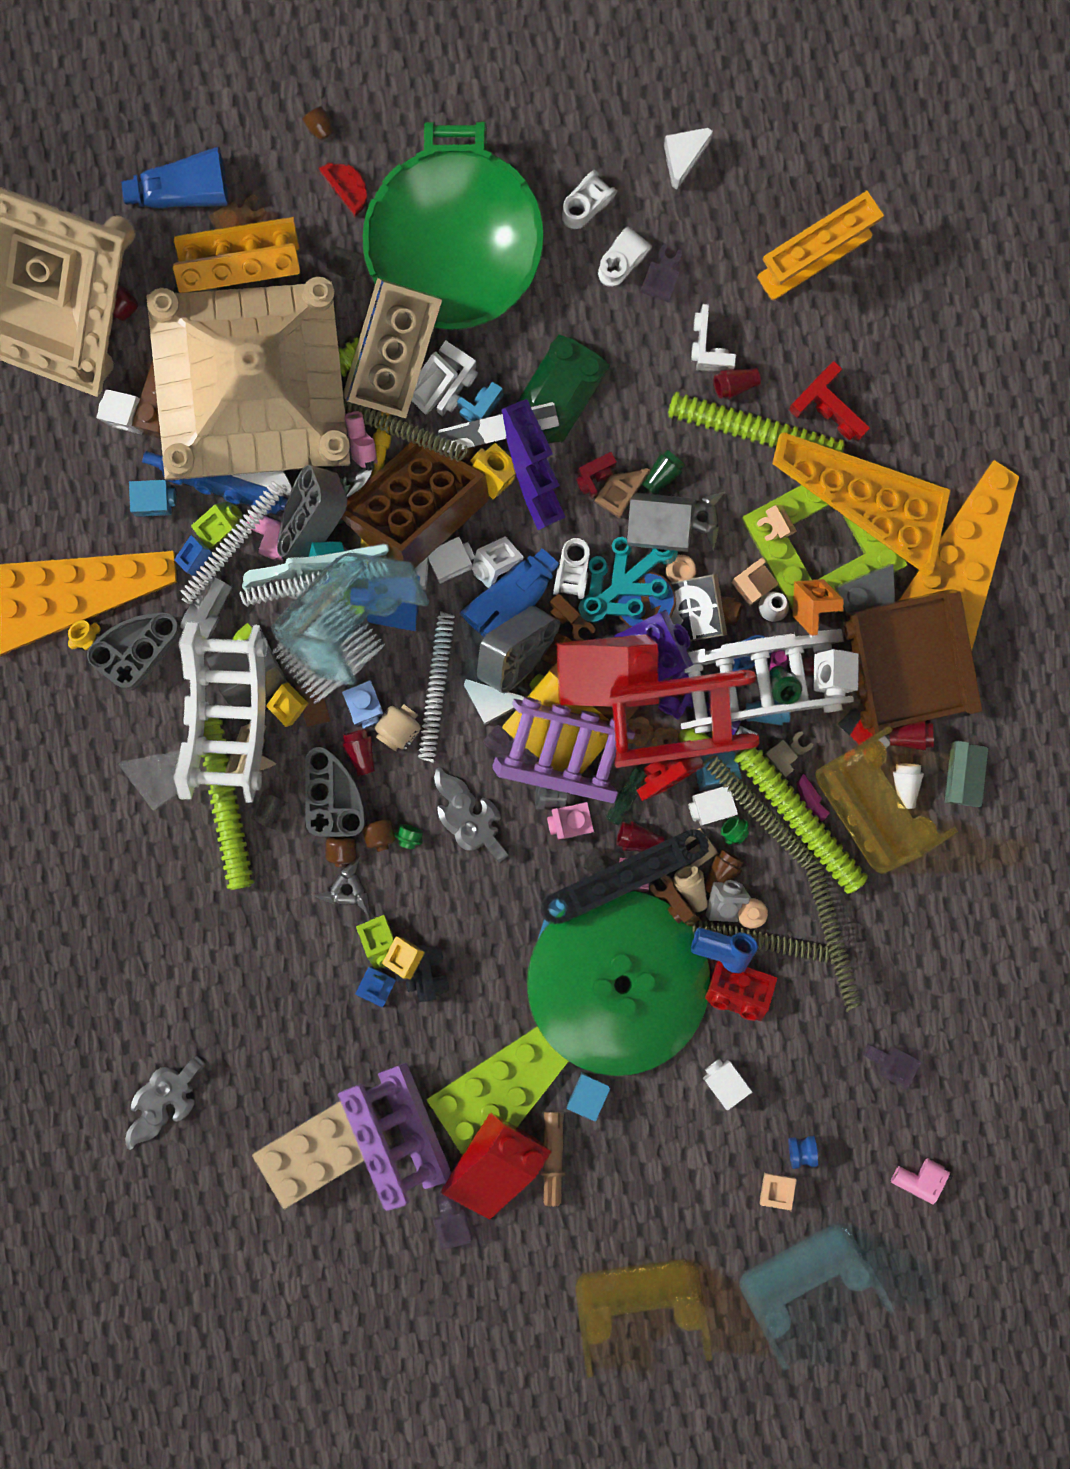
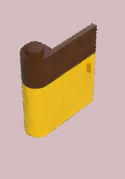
M557 662L528 695V697L541 701V705L547 707L559 704ZM563 705L570 708V712L581 714L582 711H589L599 715V719L606 721L614 718L613 706ZM640 706L625 707L626 722ZM517 711L502 726L514 739L522 713ZM534 716L525 748L540 759L551 720ZM563 723L551 762L554 770L563 772L564 769H568L580 727ZM592 730L580 768L581 774L605 748L609 734Z

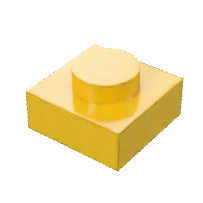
M289 683L281 684L266 707L285 727L294 724L309 703Z
M396 936L382 964L401 977L411 980L425 952L406 939Z

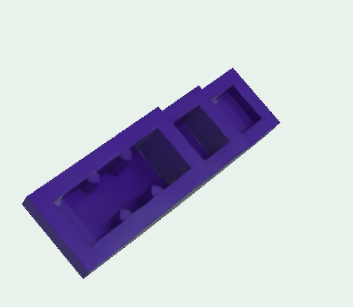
M525 399L502 409L514 470L537 530H540L560 521L566 516L553 489L560 486L547 460L548 457L553 455V452L528 400Z

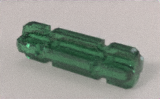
M639 769L633 770L628 778L630 781L625 783L615 800V806L611 807L606 815V819L614 825L621 824L625 817V811L628 812L638 795L637 789L645 784L644 779L648 777L646 773Z

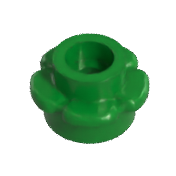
M738 816L730 817L721 828V835L726 838L725 842L729 845L733 844V842L737 844L742 843L749 834V823Z
M401 824L398 832L394 833L395 838L399 839L398 845L404 848L415 849L416 845L423 844V831L415 826Z

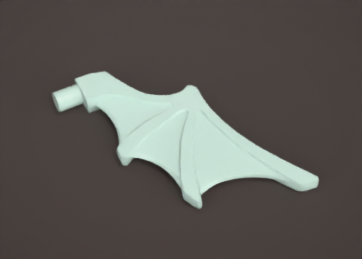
M386 544L321 556L288 558L286 563L282 565L247 571L243 576L242 588L244 590L247 588L251 592L252 587L255 588L258 585L263 587L266 582L271 580L293 579L296 577L300 581V575L306 581V574L309 575L310 579L312 573L318 576V571L321 572V575H324V570L327 571V574H330V568L336 574V567L339 568L340 574H342V566L345 567L347 574H349L348 564L351 565L352 571L355 573L354 563L385 555L389 552V546Z

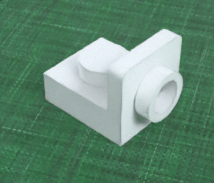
M505 536L477 549L472 570L477 579L481 580L487 588H490L496 583L499 575L522 562L524 557Z

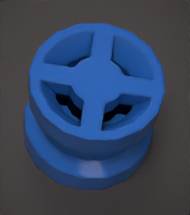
M807 1136L805 1140H798L795 1137L789 1138V1155L792 1169H799L801 1165L818 1167L815 1137Z

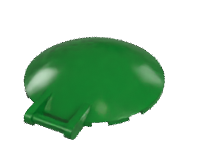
M425 122L424 150L416 153V156L403 164H398L383 179L382 185L376 192L374 199H371L363 226L365 262L374 283L376 284L377 278L440 298L442 302L434 328L457 330L476 327L508 311L524 295L532 283L543 251L544 230L538 202L520 173L509 163L487 151L486 122H476V125H436L435 122ZM475 137V144L436 145V138Z

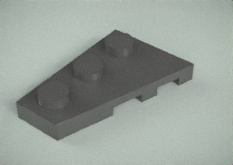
M888 564L834 587L836 592L843 598L844 614L895 602L893 564Z

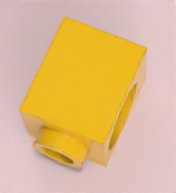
M496 443L486 451L483 448L480 449L470 461L474 469L485 475L488 493L493 500L516 477L512 458Z

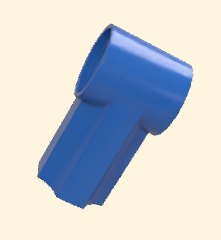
M700 927L697 928L691 945V952L693 954L721 961L723 966L733 973L744 972L758 949L756 940L747 933L740 932L731 937Z

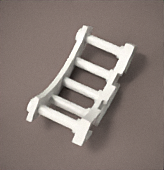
M186 622L179 646L184 679H190L191 696H185L184 725H189L188 743H181L178 764L174 775L179 799H192L194 788L199 787L200 784L243 786L246 802L252 803L255 790H260L262 775L259 769L265 725L264 657L267 653V640L261 636L260 625H253L249 641L206 639L205 636H201L199 623ZM205 651L248 653L250 672L209 670V667L204 665ZM209 682L251 684V707L209 705L208 702H205V685H208ZM209 717L251 719L249 742L207 740L206 737H203L204 722ZM206 753L247 755L244 773L201 772L199 769L201 755L204 756Z
M841 629L818 631L817 636H811L810 634L804 636L788 634L721 645L722 648L710 651L702 649L688 652L694 664L685 669V673H688L689 677L701 676L700 671H703L702 665L716 663V667H720V673L733 671L732 664H735L734 659L751 656V661H755L762 708L739 711L736 687H729L731 722L823 708L824 713L843 710L842 704L854 702L853 696L828 698L826 693H824L825 699L809 701L801 653L804 652L803 649L813 648L814 653L832 650L831 644L843 642ZM782 650L785 651V655H789L792 675L800 680L802 684L801 697L794 704L774 705L767 658L770 657L769 653ZM704 691L691 692L696 720L681 723L682 730L694 729L695 734L711 732V717L708 718Z

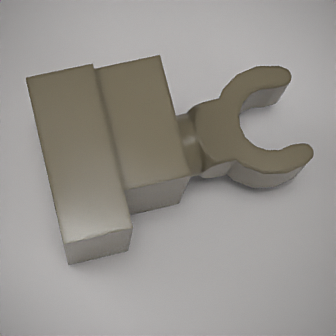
M802 731L792 736L789 746L782 740L762 755L763 757H768L769 764H773L776 767L775 772L779 771L782 774L781 779H784L794 771L790 764L798 758L797 755L805 754L813 747L812 743L806 747H801L798 744V738L803 735Z

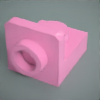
M587 802L551 809L552 816L547 817L550 834H557L558 840L594 832Z

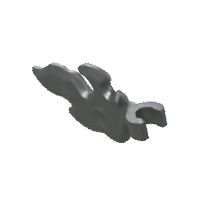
M437 768L434 776L435 785L439 792L449 801L448 807L438 806V815L442 824L455 835L456 842L461 848L469 851L485 845L500 863L509 855L494 838L498 828L491 825L493 820L498 821L501 819L499 811L490 800L482 798L480 800L482 812L479 815L474 814L475 797L469 792L467 785L461 779L446 774L442 768Z
M198 1056L192 1058L180 1074L169 1067L159 1068L152 1074L150 1082L138 1090L132 1100L131 1111L141 1110L142 1115L129 1127L126 1133L125 1143L127 1149L131 1150L137 1143L150 1140L160 1132L161 1127L168 1121L166 1110L168 1104H172L175 1107L173 1121L182 1120L188 1115L194 1106V1100L186 1098V1093H190L193 1090L189 1082L206 1065Z

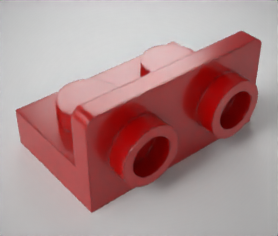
M700 756L653 762L644 768L648 776L644 779L646 784L637 789V792L642 801L660 795L705 765H703Z
M717 961L705 998L712 1007L718 1010H730L740 1014L746 1020L762 1021L769 1010L777 977L749 967L742 973H733L728 971L721 961Z

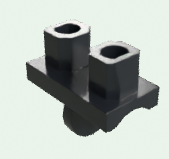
M426 945L416 946L425 953L411 980L397 975L396 981H406L408 992L417 991L419 1002L437 1000L436 996L449 991L446 975L432 977L430 968L431 965L443 963L441 947H426Z

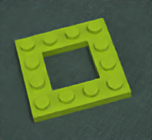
M802 485L741 518L762 557L766 560V564L778 582L783 595L788 600L792 611L794 581L812 579L789 538H780L778 536L774 540L766 541L764 537L772 533L773 527L769 523L758 527L757 522L761 518L768 517L765 511L775 505H783L793 525L829 506V504ZM843 515L864 555L819 579H824L835 590V586L888 564H893L895 573L906 567L907 563L902 557Z

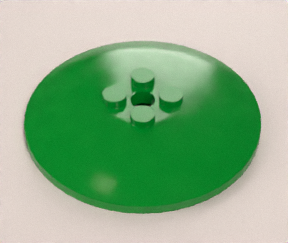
M631 891L559 925L549 923L539 936L530 958L527 973L529 1006L533 1019L545 1040L555 1051L572 1064L594 1073L612 1076L645 1072L675 1056L698 1029L708 1000L705 998L710 986L708 959L691 952V945L695 934L693 933V927L688 926L683 921L678 924L668 911V908L671 907L668 903L642 892ZM565 908L555 917H561L565 912ZM619 976H627L630 981L629 988L625 992H617L614 988L615 980Z

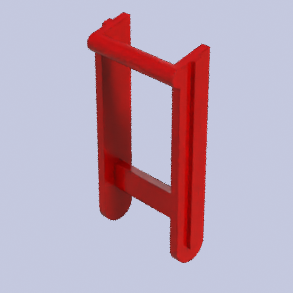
M738 670L631 686H612L610 689V704L613 705L616 742L615 768L757 747L759 745V736L756 734L743 733L732 735L729 687L754 683L756 681V673L751 670ZM705 690L710 691L712 738L629 750L625 702Z

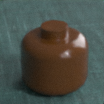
M388 819L367 824L362 831L366 846L370 849L377 848V852L389 849L388 844L393 843L396 839L392 823Z
M353 837L327 838L326 860L333 863L335 867H346L348 863L353 862L356 858V840Z

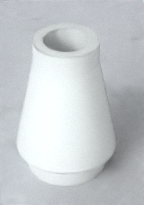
M768 592L759 601V612L768 621H780L788 613V600L779 592ZM774 599L779 600L781 608L773 607L772 601Z
M896 764V771H893L898 808H916V801L924 775L921 772V765Z

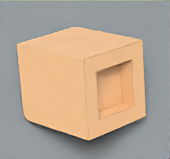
M763 557L731 582L749 606L778 585L776 579L766 568V560Z

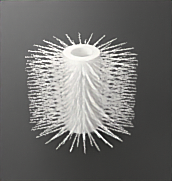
M339 596L335 598L334 602L332 601L328 606L322 607L319 612L316 611L293 630L292 634L285 637L286 639L282 641L283 643H280L275 652H278L282 646H285L286 648L282 654L288 650L290 651V654H287L288 657L284 658V662L289 657L293 659L287 664L286 668L290 667L289 665L293 664L296 660L298 661L297 665H294L295 668L291 669L294 672L296 668H302L294 675L295 677L306 671L302 679H299L300 682L304 678H310L305 682L307 686L310 682L312 683L315 679L317 680L311 685L307 693L318 685L319 687L315 691L314 697L325 687L327 688L314 703L318 699L320 701L324 696L326 697L331 691L333 692L338 686L343 685L352 678L384 646L383 644L373 652L371 649L376 646L377 640L367 649L364 648L377 634L372 635L361 644L362 640L371 633V629L362 636L360 634L364 631L363 629L366 625L354 632L364 619L358 621L353 627L352 624H354L353 622L358 617L356 616L350 621L347 620L349 616L353 615L350 612L344 616L349 606L342 610L340 607H343L344 601L336 605L335 602L340 601L338 599Z

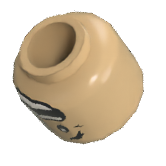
M404 704L400 709L395 706H389L375 725V730L378 733L376 738L394 751L398 748L407 749L421 729L420 724L415 720L418 714Z

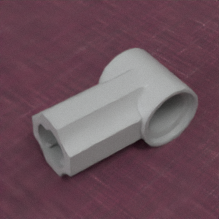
M212 577V581H208L209 585H204L205 590H200L201 595H198L194 604L189 606L180 624V628L184 629L186 622L199 623L201 636H205L206 639H210L220 617L218 615L232 590L230 585L215 577Z

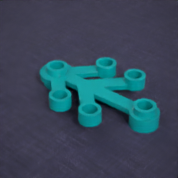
M616 538L612 543V549L615 553L612 585L602 593L603 577L608 572V564L603 557H593L588 564L589 570L592 573L590 593L579 604L581 617L589 623H599L607 615L629 616L632 619L642 618L645 614V606L641 600L634 598L626 604L611 602L620 595L651 596L657 600L666 598L669 588L664 580L655 579L651 583L635 582L658 563L667 565L674 562L678 556V551L667 550L666 552H659V549L652 548L650 554L626 573L628 555L632 551V546H626L623 551H618L617 548L620 544L627 545V538ZM597 563H603L602 569L594 570V566ZM657 586H664L661 593L654 592ZM591 604H598V608L595 611H589ZM634 605H639L640 610L638 612H630Z

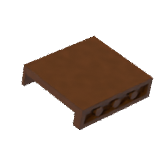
M948 589L845 613L847 621L843 622V628L847 640H851L853 651L850 652L858 654V690L856 695L859 700L862 699L864 711L860 712V717L864 729H868V732L878 736L880 735L879 731L960 712H967L969 714L982 712L961 591Z

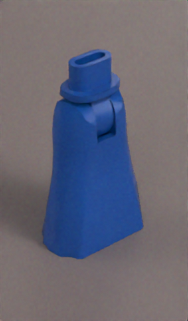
M219 147L194 154L167 165L149 169L141 173L140 177L139 175H134L132 180L121 181L125 205L138 203L139 207L147 206L151 208L229 206L227 183L224 180L226 179L224 162Z
M541 548L534 557L529 555L527 561H522L511 568L495 584L462 609L459 614L478 633L485 637L490 631L528 607L535 606L544 594L549 580L553 578L551 573L559 566V563Z

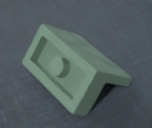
M962 741L951 743L945 803L971 807L982 806L988 755L987 747L969 745V742Z

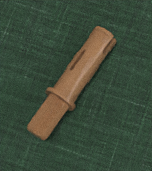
M544 1112V1145L552 1151L544 1163V1171H541V1175L544 1176V1205L559 1206L561 1204L562 1176H565V1172L562 1171L564 1112Z

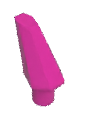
M782 650L773 652L769 662V671L775 666H783L785 668L789 664V655H785V651Z
M803 774L797 782L801 801H805L807 803L805 807L811 808L812 813L817 815L819 820L823 821L830 812L819 803L822 797Z

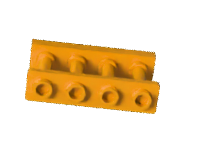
M868 190L763 256L762 260L767 269L759 273L757 279L770 299L776 300L869 241L873 236L869 228L884 218V214Z
M294 217L174 236V244L179 262L173 264V271L179 293L300 273L296 251L299 250V241Z

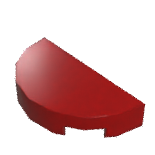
M328 163L319 167L320 173L354 217H356L363 210L367 199L366 184L361 174L350 165Z

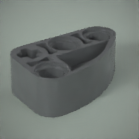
M306 465L301 470L292 487L282 516L277 543L279 556L284 558L308 557L312 542H326L343 516L347 506V496L336 472L311 465Z
M530 606L490 631L480 645L477 668L478 679L503 694L512 690L526 678L549 649L560 629L559 619L536 606Z
M168 613L145 614L125 620L107 630L89 647L87 651L88 662L115 685L125 690L137 689L179 639L182 632L180 622ZM167 620L172 621V632L165 636L161 635L159 632L161 623ZM151 644L154 649L153 655L149 659H142L140 656L141 648L144 645ZM103 649H108L111 654L109 661L105 664H99L97 661L98 653ZM124 670H131L130 674L133 678L130 682L127 680L122 682L125 678L122 675Z
M321 747L313 748L308 752L305 759L306 827L308 831L314 836L354 837L363 833L362 831L367 821L363 797L357 783L344 764L330 751ZM320 753L326 754L328 757L327 767L323 770H316L313 766L314 757ZM318 784H325L329 790L327 798L323 801H317L313 796V789ZM324 814L323 819H328L329 825L324 826L322 832H318L319 827H314L313 822L314 820H319V815ZM349 814H356L360 819V825L355 831H348L344 827V819Z

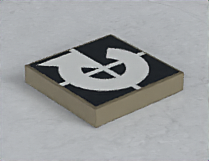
M717 574L671 583L676 593V607L671 620L673 624H680L686 629L690 642L727 635Z

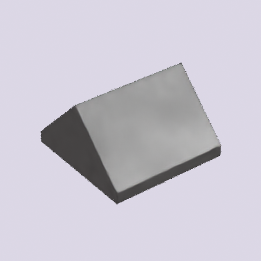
M636 493L630 499L627 546L688 552L696 498Z
M267 643V653L264 657L266 697L275 694L281 684L287 683ZM218 652L207 658L211 670L250 672L248 653ZM217 683L220 693L229 706L247 707L251 705V684Z

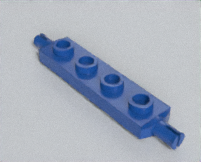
M145 451L142 463L158 467L159 470H162L165 477L163 456ZM231 475L168 480L177 485L184 483L193 486L203 494L210 495L214 493L223 496L226 501L232 504L255 505L259 509L261 508L255 503V500L263 503L259 496L268 499L263 494V491L273 495L266 487ZM278 495L279 501L274 500L275 505H270L272 510L266 509L267 513L270 512L277 515L278 512L285 509L288 499L285 496Z

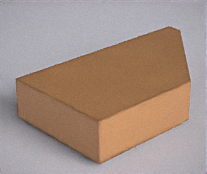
M645 468L639 471L611 475L594 502L620 518L629 505L630 499L637 493L651 470Z

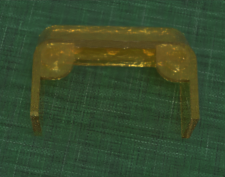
M890 726L828 762L815 773L818 785L869 865L881 874L922 857L958 832L955 827H952L938 834L936 825L930 819L923 816L912 818L880 767L887 761V751L879 739L893 731Z
M681 1258L587 1271L577 1278L575 1292L587 1378L593 1377L589 1345L602 1343L609 1338L612 1331L611 1316L673 1307L676 1323L682 1329L688 1331L700 1330L703 1354L706 1361L712 1360L699 1273L692 1261Z

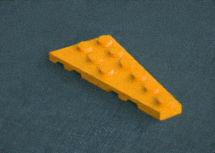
M784 432L779 435L773 465L925 575L929 576L933 573L950 489Z
M995 460L991 462L941 536L933 573L927 576L918 570L898 600L948 589L961 591L971 651L1019 480L1018 475Z
M165 551L0 564V656L19 647L36 642V640L67 629L77 621H86L136 598L146 596L177 583L176 561L174 560L176 558L175 552Z

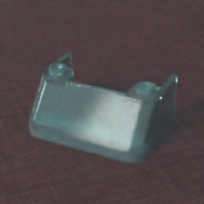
M346 553L337 557L274 621L272 631L276 639L316 676L353 685L357 680L340 648V645L369 614L389 616L396 611L402 602L427 606L429 601L411 563L359 553Z
M834 1223L824 1227L746 1270L740 1277V1290L784 1371L789 1369V1366L774 1339L785 1334L790 1327L791 1319L785 1304L835 1276L840 1275L844 1284L854 1291H862L872 1286L889 1313L895 1310L854 1237L841 1224Z

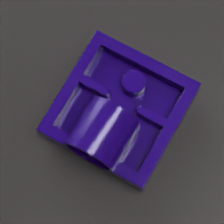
M667 610L614 636L623 637L647 634L658 644V682L694 665L686 650L690 647L689 634L682 625L673 624Z

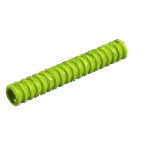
M677 391L673 394L668 411L669 418L676 416L678 421L686 419L689 424L693 421L696 422V426L703 424L706 429L713 427L716 432L720 429L723 430V434L732 433L733 437L741 435L743 440L746 437L751 438L750 442L758 440L760 445L768 443V447L771 448L773 445L777 446L778 437L783 432L843 452L845 446L844 440L841 439L837 442L834 437L827 439L826 435L821 434V436H817V433L814 431L810 434L807 433V429L800 431L797 426L790 428L787 423L784 426L780 425V421L772 423L770 418L762 420V416L759 415L755 418L752 417V413L745 415L742 410H739L738 413L732 407L728 410L725 409V405L718 407L715 402L708 404L705 399L702 402L698 401V397L690 399L688 394L680 396V392Z
M210 717L208 720H205L203 737H206L207 740L226 741V739L222 738L225 732L220 728V725L223 724L222 720ZM206 753L204 756L201 755L202 758H205V762L202 764L203 767L207 768L206 772L225 773L230 760L229 757H226L225 753ZM207 784L211 788L208 794L212 795L213 798L210 800V804H214L215 808L212 809V814H216L214 823L218 824L216 832L220 834L217 840L222 844L219 850L223 851L224 854L221 860L225 861L226 864L223 866V870H227L228 874L225 875V879L229 880L227 889L236 890L250 887L254 884V880L250 878V875L253 873L248 868L251 863L246 858V856H249V853L244 848L247 846V842H243L245 833H241L243 823H239L241 814L237 813V809L240 807L239 804L235 803L238 797L233 793L236 787Z
M756 747L739 750L735 755L734 761L736 763L740 762L741 770H746L747 777L753 778L752 783L759 785L758 790L766 793L764 797L772 800L771 805L778 807L777 812L784 814L783 819L790 821L789 826L792 829H796L795 833L798 836H802L801 840L803 843H808L807 847L809 850L815 851L814 856L821 858L820 863L827 865L826 870L833 872L832 877L839 879L838 884L841 887L845 886L844 891L849 894L861 888L867 881V874L861 873V867L855 866L856 861L848 858L849 853L842 851L843 846L836 844L837 839L835 837H830L831 832L828 829H824L825 825L822 822H818L819 818L817 815H812L813 811L811 808L805 807L807 803L799 800L800 795L793 793L794 788L787 786L788 781L781 779L782 774L779 771L775 772L776 767L773 764H769L768 757L762 756L763 751L757 750Z

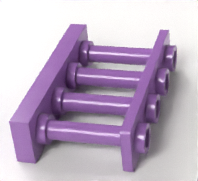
M524 697L523 700L513 699L512 706L522 715L510 755H506V758L495 757L492 768L497 776L615 803L618 792L608 779L616 755L614 718L606 721L599 719V715L589 711H582L581 714L570 712V708L560 704H553L552 707L541 705V701L531 697ZM534 716L551 720L539 762H535V765L524 763L522 755ZM626 722L628 739L633 740L635 733L628 726V722ZM563 723L580 727L568 769H564L561 772L553 770L551 762ZM592 730L609 734L597 774L593 775L591 779L582 777L580 768Z
M407 1062L378 1073L382 1084L366 1091L364 1086L360 1084L338 1094L383 1208L386 1211L408 1204L410 1199L406 1191L420 1183H422L424 1189L446 1183L452 1174ZM387 1096L393 1113L377 1120L371 1103ZM399 1125L405 1142L389 1150L383 1132ZM410 1154L417 1171L401 1179L395 1161Z

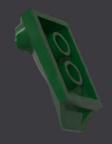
M558 334L557 338L551 343L547 354L517 401L520 402L527 399L531 407L554 403L559 426L542 430L548 444L554 442L563 443L608 372L610 364L595 352L569 337Z

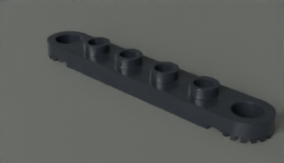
M696 829L687 830L546 896L541 903V915L550 924L559 925L701 859L708 851V838L700 830ZM688 837L696 838L700 844L699 851L696 854L686 850L685 841ZM553 900H559L564 904L565 912L561 917H555L550 914L549 905Z

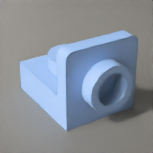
M371 681L342 692L356 727L362 724L363 729H366L379 722V717L384 712Z

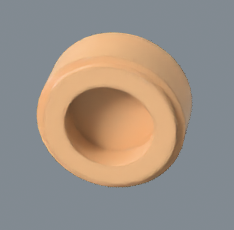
M678 555L674 562L666 565V577L671 583L693 579L696 575V565L690 557Z

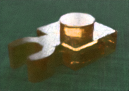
M251 195L245 199L243 206L240 208L233 201L228 206L209 215V218L216 229L247 225V221L251 219L260 220L266 215V211L264 208L258 211L250 209L252 204L258 202L257 196Z

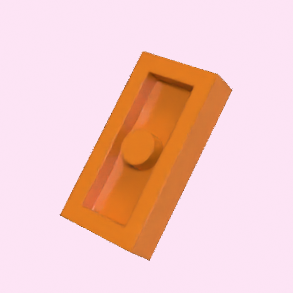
M824 579L794 581L793 617L811 636H817L819 613L843 611V598Z

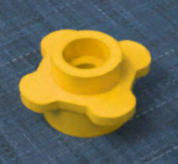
M85 620L75 622L68 631L70 639L68 646L71 649L79 647L88 650L95 642L96 634L100 632V626L97 623L90 625Z

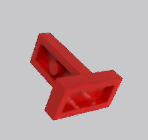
M833 361L792 403L789 411L798 418L815 402L817 404V411L826 419L832 418L839 425L838 430L848 440L853 438L856 442H859L870 427L827 388L842 371V368Z

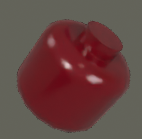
M118 286L112 318L115 317L123 321L137 310L138 303L125 287Z

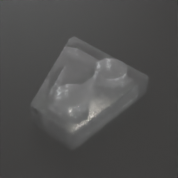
M180 750L134 760H124L118 763L152 811H156L178 795L174 775Z

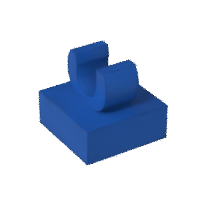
M190 535L174 560L186 573L197 576L196 571L206 575L200 569V566H204V562L208 560V557L214 560L217 559L200 539Z
M369 966L355 995L383 1008L396 979Z

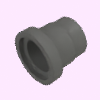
M536 786V809L565 807L567 801L566 792Z

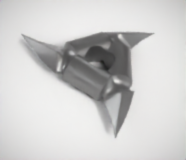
M725 492L702 498L703 501H699L695 506L692 529L704 534L707 533L712 550L716 543L719 528L716 526L717 516L714 505ZM705 512L708 520L706 522L698 521L696 518L697 514Z
M360 857L341 871L342 874L338 876L330 892L314 894L313 896L332 904L337 902L338 904L355 905L357 903L369 917L367 893H364L357 875H354ZM350 884L353 887L351 895L346 896L342 893L343 885Z

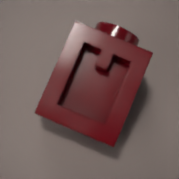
M612 452L578 468L580 477L576 478V482L582 494L588 493L591 500L598 495L592 479L596 478L597 482L610 477L613 474L612 469L616 468L617 462Z

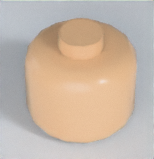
M750 898L749 904H742L738 911L739 923L749 929L761 927L768 917L766 905L756 898Z

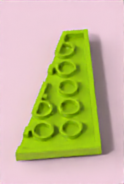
M536 1026L427 1098V1101L463 1156L490 1112L518 1127L569 1061L551 1047Z

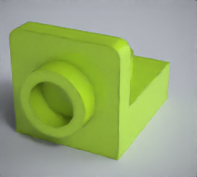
M228 501L215 504L191 525L201 541L210 550L216 548L224 541V538L228 537V533L232 534V529L239 530L236 524L244 526L240 522V519L243 520L241 511L237 506Z
M382 915L356 926L366 956L375 969L386 967L382 962L394 941L388 920L385 915Z

